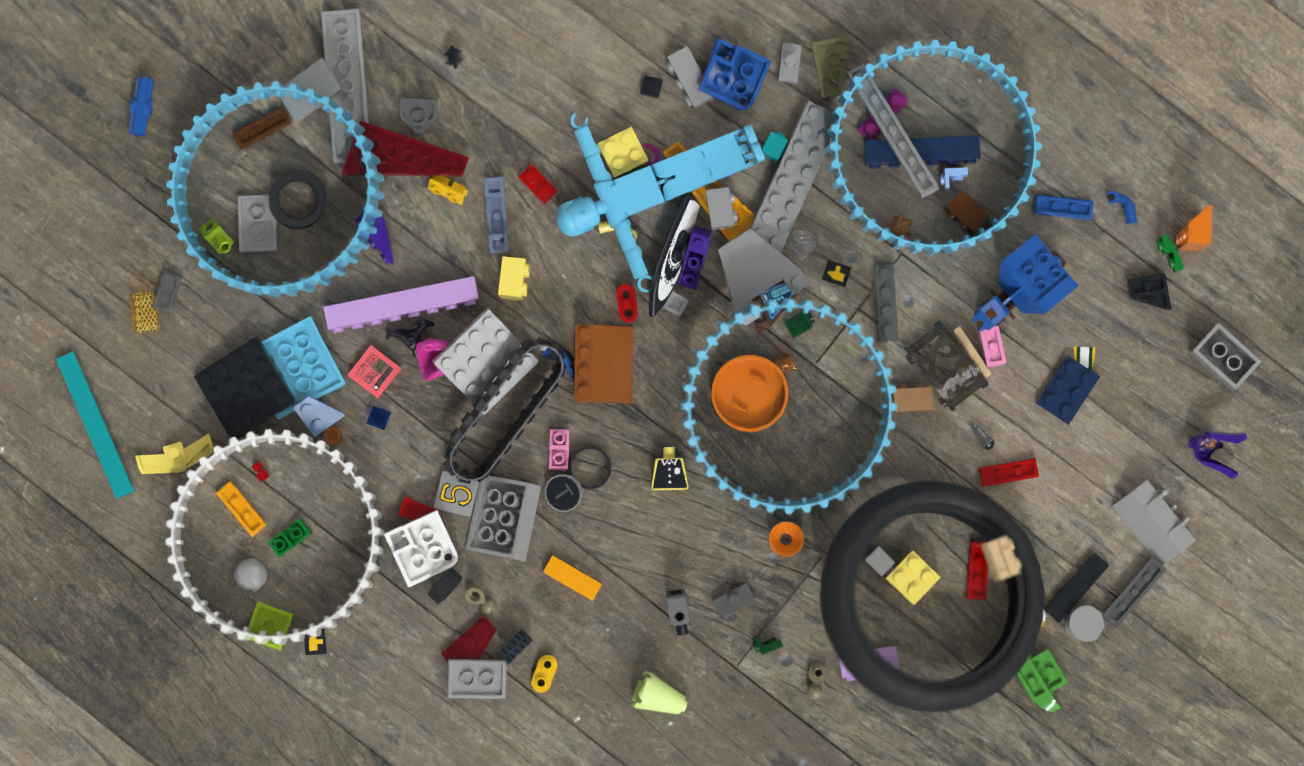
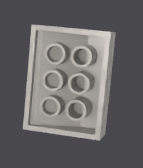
M489 475L480 481L466 550L526 562L541 486Z

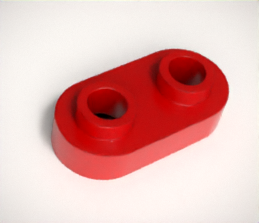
M623 284L616 291L619 317L623 322L631 323L638 316L635 290L632 286ZM624 291L629 292V297L624 298L622 293ZM626 310L632 311L630 317L625 315Z

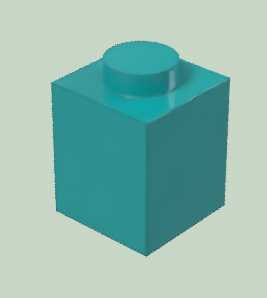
M771 131L762 148L764 156L777 163L788 143V140L785 139L786 135L779 131H776V133Z

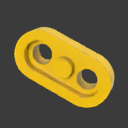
M544 655L540 658L531 682L535 691L542 693L550 688L558 666L555 657ZM545 661L551 662L550 668L544 667ZM539 679L545 681L544 686H538L537 682Z

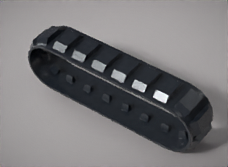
M538 337L537 340H532L529 338L520 343L521 347L517 352L514 350L508 357V364L505 367L502 365L496 373V380L494 382L490 381L484 389L486 392L482 398L479 396L472 405L474 407L472 412H467L461 420L462 425L459 428L456 427L449 437L451 439L448 444L445 443L442 452L443 457L446 458L443 464L451 476L456 475L458 482L470 484L471 481L477 480L479 483L487 478V474L491 469L495 470L501 462L500 457L503 454L506 455L512 448V441L515 438L518 440L524 432L523 427L525 424H530L536 416L534 412L537 408L541 409L548 400L546 396L549 392L553 393L559 385L558 380L560 377H564L566 365L563 363L565 355L557 344L552 346L553 342L550 339ZM540 347L542 351H546L547 347L552 349L553 351L549 355L552 359L556 358V364L552 365V374L549 378H545L543 386L537 394H533L528 406L521 410V415L515 423L508 427L509 431L502 440L499 439L496 443L497 447L491 455H487L485 458V463L470 473L466 469H463L462 472L457 471L456 469L459 465L456 461L452 462V456H456L457 452L455 448L460 442L462 443L465 440L464 436L470 428L475 427L477 424L476 420L483 411H487L489 408L488 404L494 396L499 395L500 388L506 380L509 381L511 379L512 372L518 365L523 363L522 359L528 352L529 354L534 352V348Z

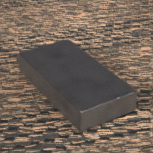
M163 272L152 308L171 314L182 280L181 276Z

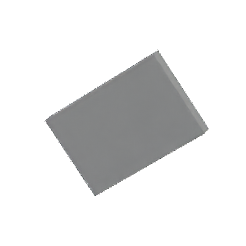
M322 58L284 85L288 88L293 83L304 90L310 88L329 99L343 91ZM285 96V99H281L297 123L323 105L317 102L314 106L308 102L309 99L301 98L298 101L292 98L293 96Z
M269 194L237 195L239 253L278 252L277 220L273 217L269 208Z
M448 659L447 698L505 699L506 662L504 660Z

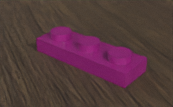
M896 88L885 98L895 116L909 102ZM870 115L857 129V132L869 141L874 140L881 133V130Z

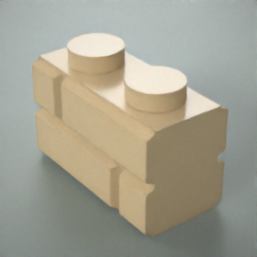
M1007 536L981 545L994 582L1020 573V561L1017 557H1014L1012 551L1014 550V545Z

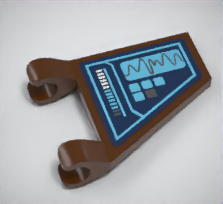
M783 280L752 299V302L758 300L761 307L765 306V301L769 299L774 300L777 304H782L784 298L794 300L797 293L793 295ZM786 307L776 308L775 313H770L769 310L763 311L767 320L758 323L755 326L756 331L762 332L770 328Z

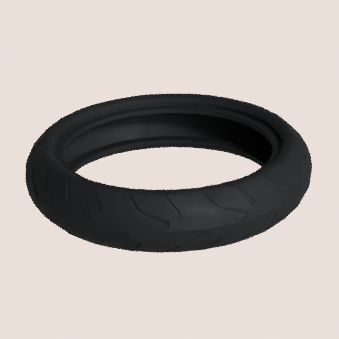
M915 481L894 486L880 492L864 502L845 520L833 539L825 557L821 572L820 606L825 632L837 657L847 671L863 687L880 698L900 707L920 712H949L970 707L984 701L1003 689L1019 673L1036 645L1042 626L1045 589L1040 564L1029 538L1011 515L1000 505L980 492L957 484L941 481ZM933 513L954 518L974 529L987 542L1007 536L1013 542L1014 550L1012 551L1014 557H1017L1021 564L1019 574L1006 578L1009 602L1004 629L997 644L990 654L976 667L965 674L948 680L922 679L907 674L891 665L876 651L868 640L857 613L855 586L863 555L874 538L884 528L897 519L910 514Z

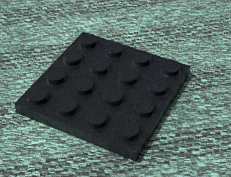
M255 336L194 376L230 439L233 437L241 438L297 402L258 336Z

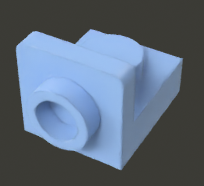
M968 167L945 168L943 174H940V185H944L945 190L949 189V178H952V181H962L963 177L968 176Z

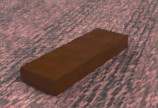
M283 106L234 131L232 134L240 149L243 150L292 123Z

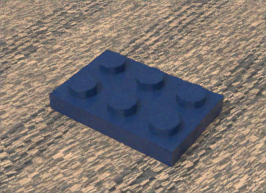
M1067 356L1036 404L1069 425L1100 376Z

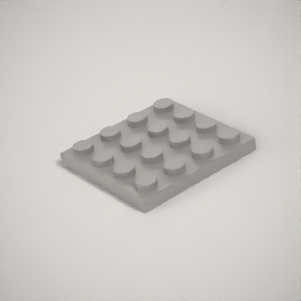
M486 308L432 362L474 404L479 396L481 398L486 393L484 389L490 381L494 382L496 380V373L502 365L505 367L508 364V357L514 350L517 352L521 347V342ZM528 352L522 359L523 363L515 368L511 374V379L509 381L506 380L499 390V395L494 396L488 404L489 408L487 411L482 412L484 415L539 362L531 353L529 354Z

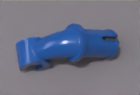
M1109 191L1106 195L1114 194L1116 198L1113 201H1108V203L1114 204L1118 202L1122 204L1121 208L1124 209L1126 224L1137 223L1135 205L1137 204L1124 194Z
M547 347L546 351H543L542 356L552 359L549 354L553 350ZM563 348L562 352L565 355L563 363L566 365V370L570 372V380L574 377L575 371L572 368L570 357Z

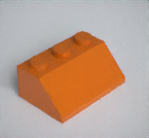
M1211 205L1200 211L1179 230V233H1176L1175 244L1178 245V250L1202 251L1211 244Z

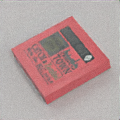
M370 345L348 376L376 398H379L402 368Z

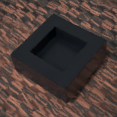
M645 75L640 95L659 99L663 80Z

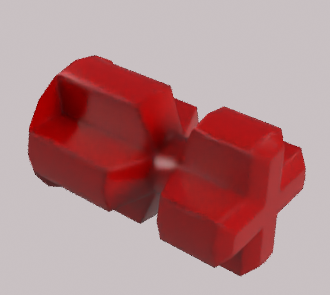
M261 461L252 465L253 471H258L256 476L260 482L270 477L266 469L262 470L264 465Z

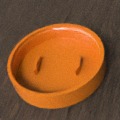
M743 355L728 361L717 372L711 390L712 404L718 417L727 426L741 432H758L772 426L783 414L788 401V385L782 371L773 362L757 355Z

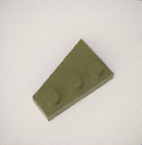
M849 36L811 42L821 99L841 95Z

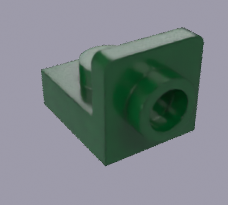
M801 311L784 321V324L794 339L814 327L812 323L815 321L810 312L807 314Z
M758 636L754 637L755 641L752 642L756 653L760 652L761 655L783 647L781 639L776 641L775 637L765 641V646H762Z

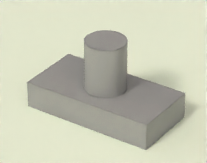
M782 44L778 82L797 84L802 45Z

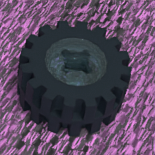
M520 630L498 654L505 662L510 664L533 639L524 630Z

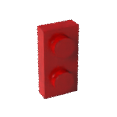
M532 164L518 176L520 181L544 205L558 193V190Z
M405 497L398 514L413 521L436 509Z

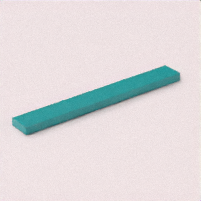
M73 351L57 358L58 366L116 499L135 492L75 352Z

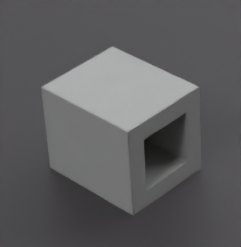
M879 546L864 560L880 577L883 574L888 576L894 570L892 565L895 562Z

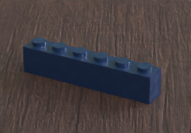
M980 135L910 139L923 162L927 163V166H938V163L945 162L946 165H957V162H965L966 165L976 164V161L981 159ZM869 140L864 142L865 166H869L870 169H879L881 165H888L889 168L900 167L901 163L887 140Z

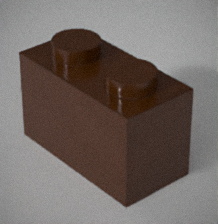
M962 190L945 208L947 211L945 214L952 221L957 220L961 224L960 228L965 233H971L972 235L990 216Z

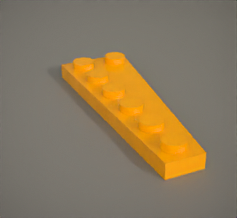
M677 141L662 152V154L666 158H670L687 150ZM719 180L691 191L708 215L706 190L725 188ZM735 196V203L731 204L732 211L736 210L738 222H734V227L719 229L728 242L748 230L755 217Z

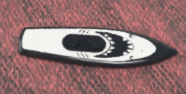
M692 196L684 197L658 258L650 289V317H654L664 306L680 276L701 207L698 200Z

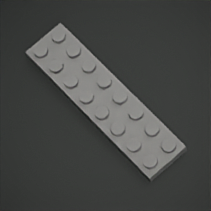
M360 9L321 12L325 62L343 89L331 100L353 116L352 120L358 124L360 121L369 124ZM331 110L329 115L333 163H345L355 136L346 131L349 127L344 121L342 123L335 119L337 114Z
M806 101L750 226V229L779 252H782L825 156V148L831 142V138L826 135V132L835 122L830 118L832 112L810 101Z

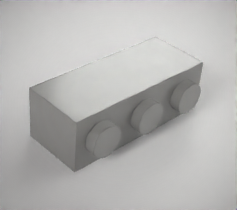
M688 46L667 56L668 62L666 66L670 73L674 72L677 78L675 83L679 90L683 89L685 92L684 100L688 107L692 106L695 110L714 100V97L698 90L703 74Z

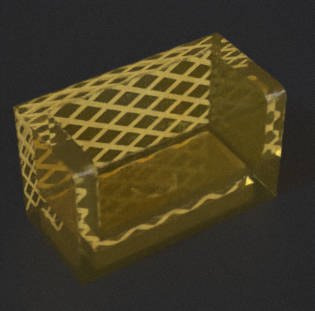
M156 293L130 294L134 333L160 332L158 310L152 308Z

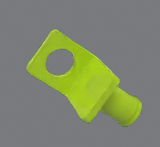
M211 218L199 228L200 233L218 254L230 251L231 245L234 242L214 218ZM213 225L211 229L205 231L208 226Z

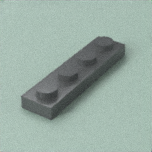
M874 265L879 342L898 341L894 265Z
M1151 557L1102 616L1114 627L1118 628L1167 569Z

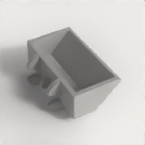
M1145 480L1112 507L1151 556L1161 565H1164L1196 541L1184 526L1192 518L1186 516L1180 521L1173 512L1177 508L1176 504L1169 507L1162 499L1170 491L1164 489L1158 494L1149 481Z

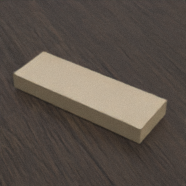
M959 326L952 334L981 377L986 379L992 373Z

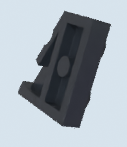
M1165 273L1126 280L1131 300L1165 310L1172 309Z

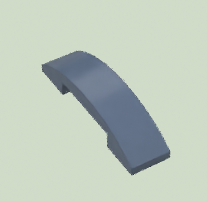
M503 177L484 178L490 254L509 253Z

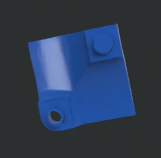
M718 38L714 41L708 55L707 65L698 90L728 104L733 109L738 111L748 110L759 93L771 60L739 45L735 46ZM739 99H743V105L739 104Z

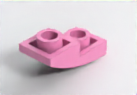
M550 429L549 471H568L569 430Z

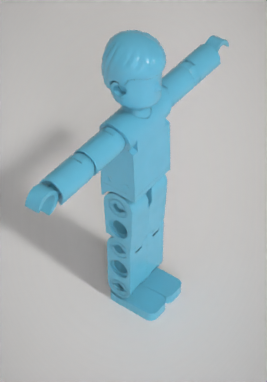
M574 113L570 122L572 127L577 129L574 131V134L586 158V163L595 182L593 186L599 200L594 202L590 197H579L561 204L556 211V223L562 233L574 237L594 229V226L600 222V215L604 213L610 228L615 230L634 280L639 278L637 282L639 290L646 293L649 291L641 287V280L644 278L652 280L653 278L648 275L642 259V249L636 245L630 230L631 222L627 217L750 168L755 164L762 163L765 157L752 125L749 124L742 129L612 181V176L606 171L600 157V147L594 142L590 130L586 126L588 119H585V123L582 126H577L573 121L576 115Z

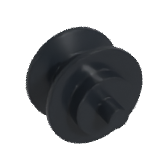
M450 46V49L443 54L448 57V61L445 64L454 66V69L458 68L457 65L464 61L463 58L459 57L462 50Z

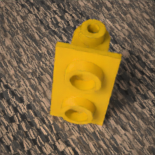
M432 176L430 178L428 189L434 194L442 195L453 203L463 204L464 196L466 197L469 191L466 189V186L455 181L452 186H449L448 184L451 179L445 176Z

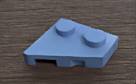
M306 395L292 405L314 437L345 416L342 411H338L310 395Z

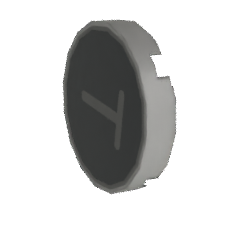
M560 473L553 476L547 482L545 498L553 509L559 512H568L575 509L581 503L583 488L574 476Z

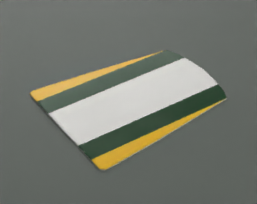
M1074 347L1075 360L1092 371L1096 348Z

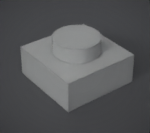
M672 291L663 308L680 317L689 300Z

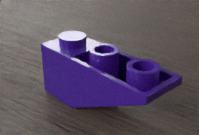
M364 212L355 219L358 224L359 222L361 223ZM377 217L374 226L378 229L377 233L370 234V239L367 241L374 250L378 247L382 252L379 256L386 264L390 262L394 265L395 261L386 221L383 217Z
M694 226L678 285L696 290L712 237V230Z

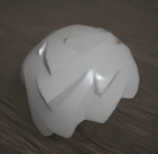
M248 558L241 561L235 567L233 578L240 588L256 592L265 584L267 570L260 561Z

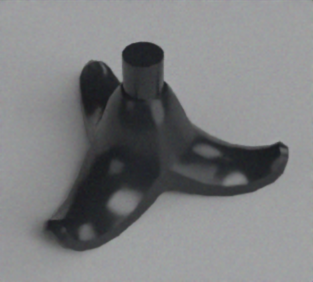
M424 320L415 324L410 330L396 328L389 331L385 338L388 340L391 337L398 338L412 351L414 358H417L416 345L418 342H421L423 331L428 326L433 327L435 323L430 320Z

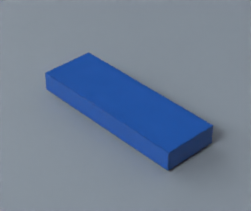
M1036 195L1034 214L1092 220L1094 201Z

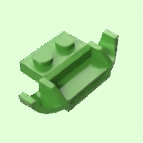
M1049 648L1034 657L1030 655L1017 675L1033 702L1049 712H1055L1062 707L1054 698L1052 691L1069 681Z

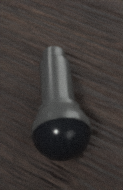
M974 424L971 428L981 440L982 447L986 450L992 449L995 445L994 439L987 436L979 426Z

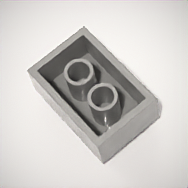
M1219 323L1215 324L1189 352L1231 391H1235L1262 362Z

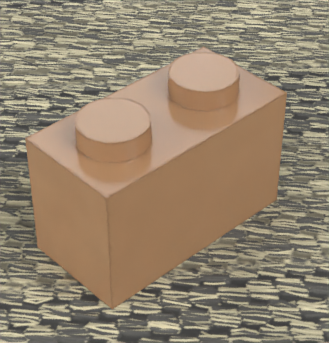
M916 384V388H908V385H897V389L893 393V403L897 405V410L894 413L933 411L932 387H927V384Z

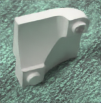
M437 510L384 533L408 587L451 568L458 560L457 552ZM445 554H451L452 558L450 560H446L444 558Z

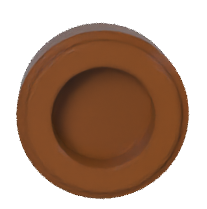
M330 426L324 430L323 440L328 445H337L342 440V432L339 428Z

